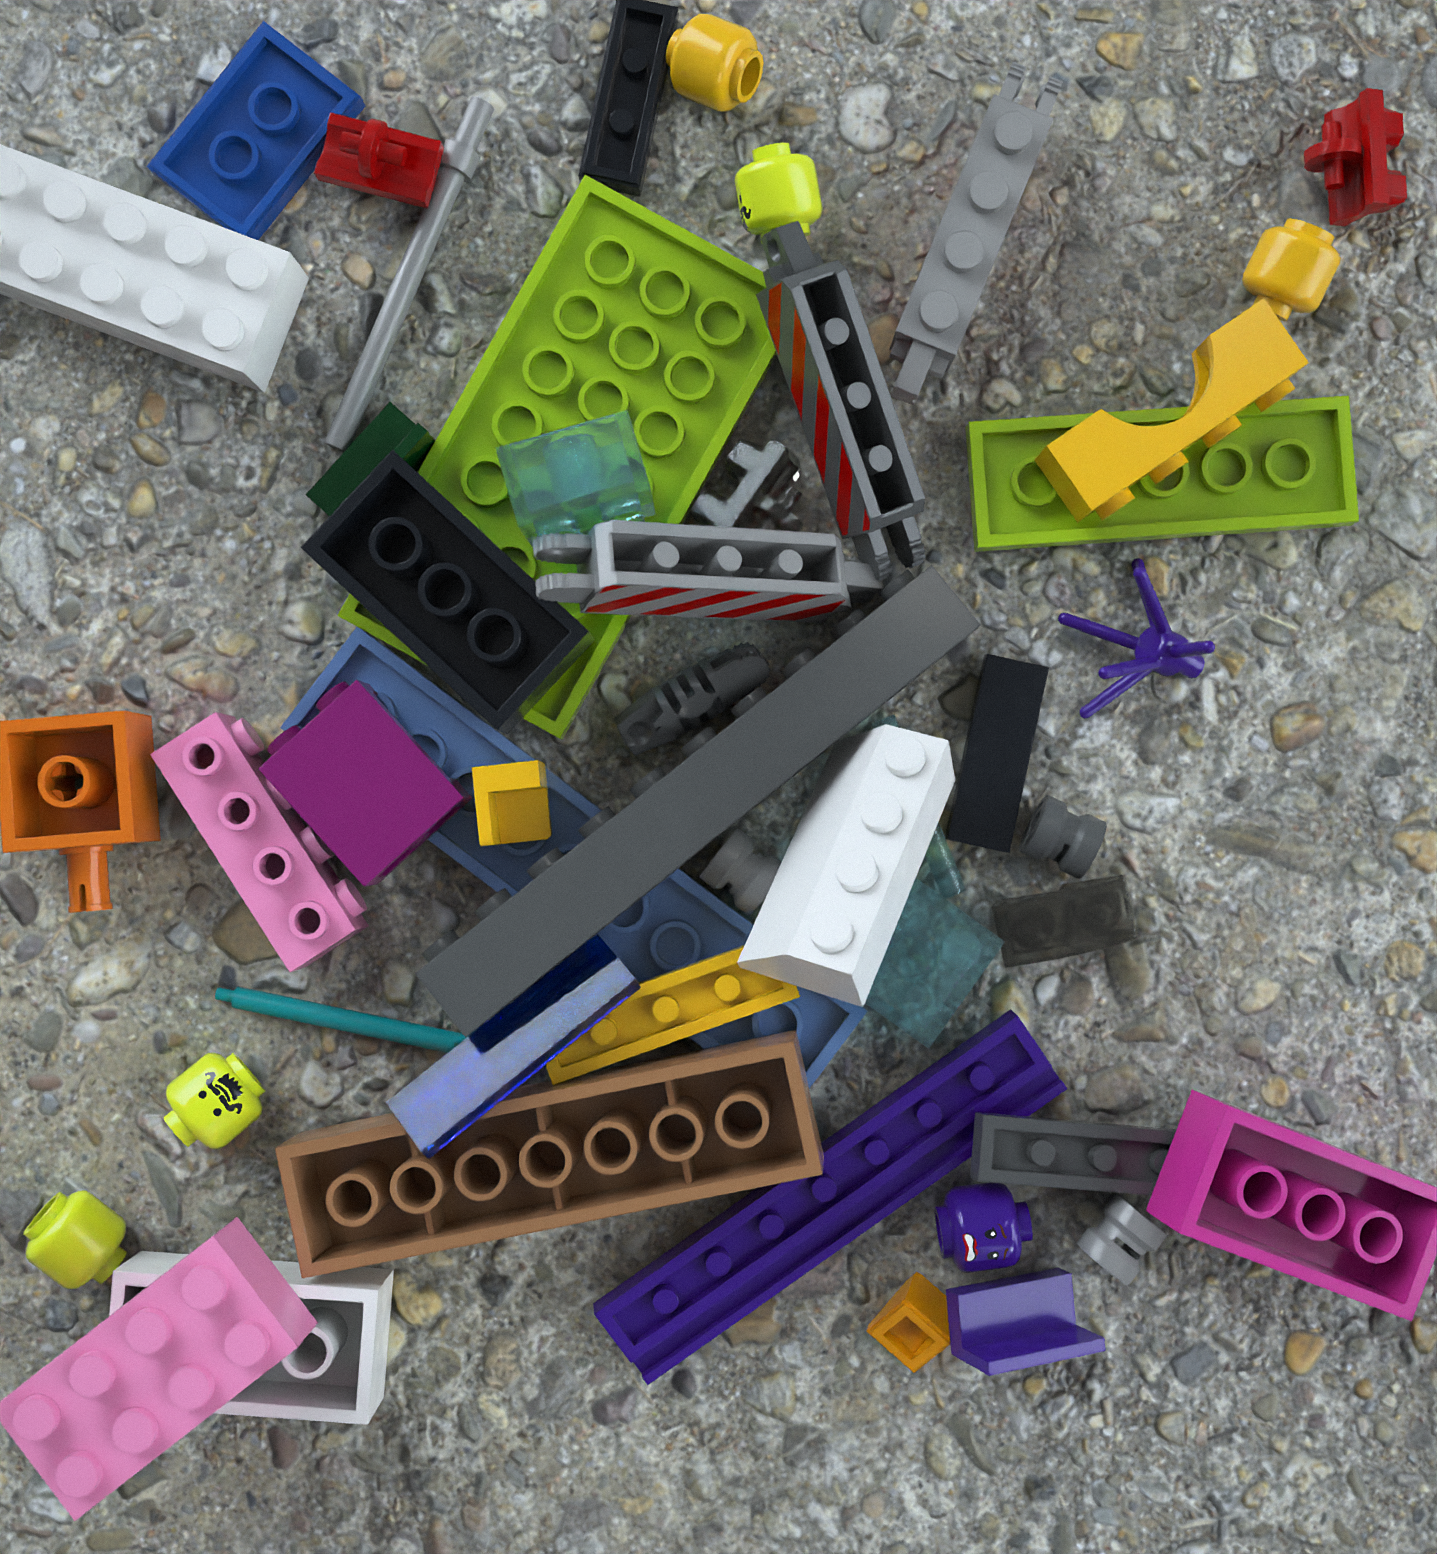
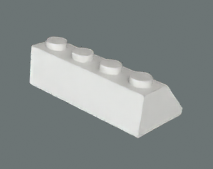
M886 724L840 740L834 744L737 961L740 968L860 1007L864 1006L955 782L949 740Z

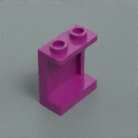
M356 679L350 686L346 681H343L325 693L316 704V708L320 713L302 729L298 725H294L281 733L267 748L271 757L258 769L358 881L366 887L379 884L473 798L456 779L449 778L378 700L376 697L378 693L370 684Z

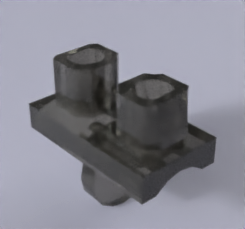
M771 438L766 447L739 439L727 456L724 468L731 477L741 483L730 499H727L711 488L703 491L690 509V514L702 526L800 532L803 528V523L791 511L803 496L798 489L793 487L802 472L787 456L789 453L787 447Z

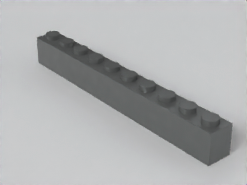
M932 565L916 578L909 570L895 578L879 593L885 601L881 606L867 617L860 608L852 612L830 631L836 641L819 655H816L811 647L800 653L780 671L787 679L768 695L761 686L752 691L731 709V712L737 719L719 734H716L711 726L704 729L681 748L680 751L687 759L668 774L660 766L652 770L630 789V792L636 798L633 802L616 815L609 806L600 811L578 830L584 840L571 851L563 855L559 848L556 847L548 852L526 871L533 881L514 896H511L506 888L502 889L474 912L481 922L462 937H459L454 930L449 931L421 954L428 964L415 974L465 1037L474 1033L968 638L981 625Z

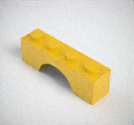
M1264 298L1210 334L1191 353L1195 371V388L1190 405L1183 417L1163 425L1139 426L1121 421L1100 409L1049 443L1035 458V462L1077 523L1094 511L1103 521L1135 499L1129 487L1147 475L1150 476L1156 485L1189 462L1182 451L1200 439L1203 440L1208 448L1212 447L1242 426L1236 416L1238 413L1253 403L1263 412L1296 389L1289 378L1309 362Z

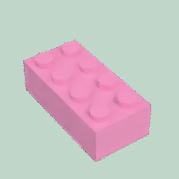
M236 1217L0 1401V1423L73 1520L76 1521L298 1348L318 1322L240 1219Z

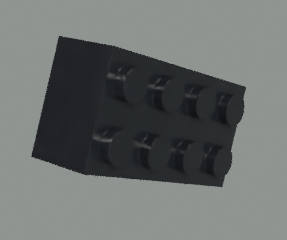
M391 450L300 547L494 728L505 734H509L595 641L591 633L557 601L551 602L539 599L536 596V582L394 450Z

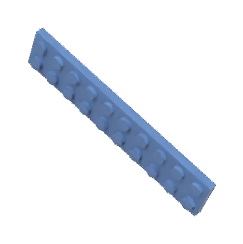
M358 627L355 628L280 727L284 731L294 725H298L302 729L320 713L316 708L320 698L335 685L346 681L349 686L356 679L370 684L378 693L376 696L378 700L449 778L456 779L473 798L428 840L496 892L506 888L511 896H514L533 881L526 871L544 855L556 847L565 855L581 843L584 838L578 830L592 817L602 811L601 808L546 768L552 836L547 840L480 846L472 767L535 761L536 759L368 632ZM679 868L575 952L624 988L745 945L754 924ZM797 986L800 994L799 998L689 1036V1038L705 1049L797 1030L810 1089L867 1013V1010L864 1007Z

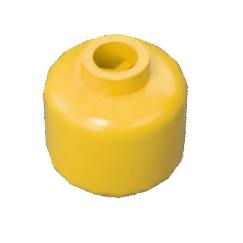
M698 14L689 20L683 29H677L671 36L666 49V63L670 67V77L674 90L683 98L715 111H730L738 104L746 103L754 95L760 83L764 62L763 55L758 51L754 35L746 27L712 14Z
M1288 218L1284 226L1266 229L1253 252L1242 278L1245 289L1256 296L1253 305L1264 298L1281 321H1288L1292 311L1298 313H1311L1315 311L1320 305L1340 264V254L1331 245L1335 237L1316 225Z

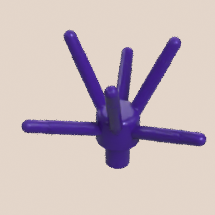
M1140 558L1134 559L1131 566L1150 627L1143 631L1139 637L1063 612L1058 616V621L1062 625L1135 650L1136 659L1104 666L1099 669L1098 675L1101 679L1123 677L1080 709L1079 714L1084 719L1090 718L1152 671L1165 677L1179 673L1191 679L1196 678L1203 671L1205 664L1204 658L1201 655L1210 654L1215 650V644L1212 641L1189 643L1184 636L1171 630L1154 587L1148 577L1144 562Z

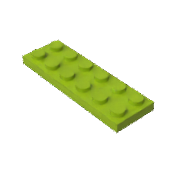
M1349 395L1279 400L1263 412L1253 403L1236 415L1242 424L1241 427L1210 448L1200 439L1182 451L1189 462L1156 485L1150 476L1147 475L1129 487L1135 499L1103 521L1094 511L1077 523L1035 462V458L1049 443L1094 413L969 421L965 427L974 552L1344 527L1359 522ZM1189 406L1107 413L1133 425L1158 426L1171 423L1183 417Z

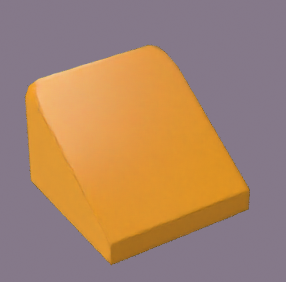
M916 1272L906 1280L870 1322L866 1332L915 1373L950 1345L946 1295L922 1274Z

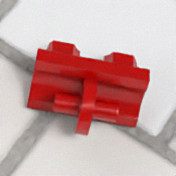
M1367 88L1360 92L1358 98L1352 103L1324 114V124L1321 126L1322 142L1314 144L1304 151V168L1310 172L1324 173V189L1328 190L1330 225L1347 226L1368 214L1384 213L1404 203L1407 199L1406 176L1400 171L1387 169V152L1398 147L1400 140L1404 136L1403 113L1384 108L1383 90Z
M330 112L324 148L316 163L314 174L318 181L428 209L444 147L440 140L390 128L386 122L371 118L366 122Z

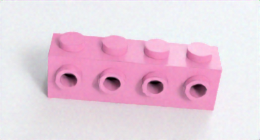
M215 712L150 755L289 972H293L307 967L369 927L361 914L367 910V906L354 884L347 878L340 881L327 861L333 856L331 849L310 826L305 827L294 808L259 771L258 768L264 762L258 753L264 750V745L254 728L244 718L237 721L235 716Z

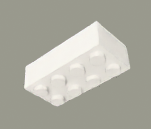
M140 1251L113 1270L109 1316L188 1254ZM271 1260L318 1323L298 1348L214 1413L368 1425L384 1398L394 1269L358 1267L302 1279L299 1262Z

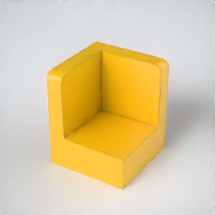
M535 760L472 767L480 846L547 840L552 836L545 762Z

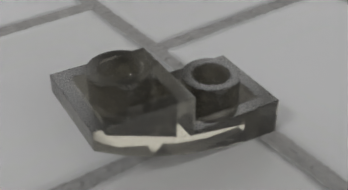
M1125 875L1062 884L1058 891L996 900L991 907L1005 968L1075 956L1129 942L1138 937Z

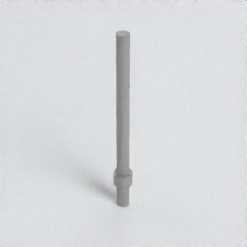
M471 97L454 139H447L443 145L444 152L439 166L440 171L435 181L428 209L424 208L325 438L324 443L336 450L344 452L352 444L463 182L471 181L479 163L480 155L476 151L494 111V107L481 98Z

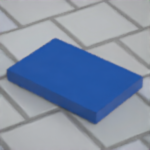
M263 21L146 167L154 176L217 225L259 240L315 170L316 163L324 148L330 112L356 119L366 105L360 95Z

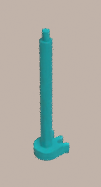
M239 986L235 990L218 987L215 993L216 1000L230 1002L232 1008L453 1054L455 1055V1069L473 1074L480 1067L487 1041L488 1021L474 1033L465 1037L462 1032L449 1031Z

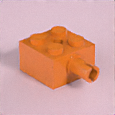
M123 710L0 721V822L3 853L59 850V855H66L70 905L68 906V913L113 909V904L110 900L107 852L114 851L113 845L161 841L155 762L150 755L154 752L152 716ZM83 778V787L76 791L75 779Z

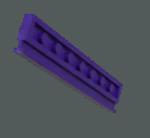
M1010 1009L821 1142L824 1155L823 1175L756 1188L594 1302V1315L630 1363L633 1362L642 1373V1379L649 1385L972 1157L975 1112L1030 1116L1067 1090V1087L1055 1073L1052 1065L1018 1015Z

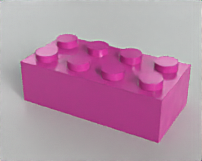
M1191 1090L1146 1212L1180 1234L1412 1321L1437 1255V1187L1198 1091Z

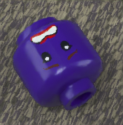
M989 1182L951 1188L945 1195L944 1205L935 1206L934 1208L941 1256L943 1259L952 1258L956 1267L965 1273L1012 1267L1020 1260L1022 1252L1021 1242L1032 1241L1033 1239L1031 1217L1026 1201L1014 1202L1012 1193L1003 1183Z

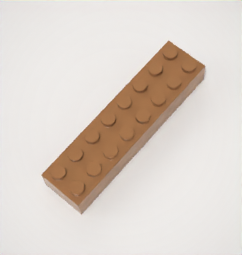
M797 1030L588 1072L552 1085L550 1080L307 1130L298 1133L275 1147L302 1279L823 1175L824 1164L822 1145Z

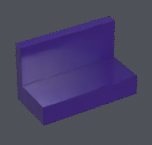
M1061 1268L946 1289L951 1355L988 1376L1106 1351L1104 1337L1076 1325L1072 1273Z

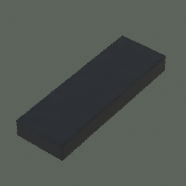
M616 0L578 175L580 182L584 175H587L616 192L641 197L668 71L666 49L671 36L677 29L679 20L678 7L646 0Z
M991 654L984 656L945 840L1010 853L1049 667Z

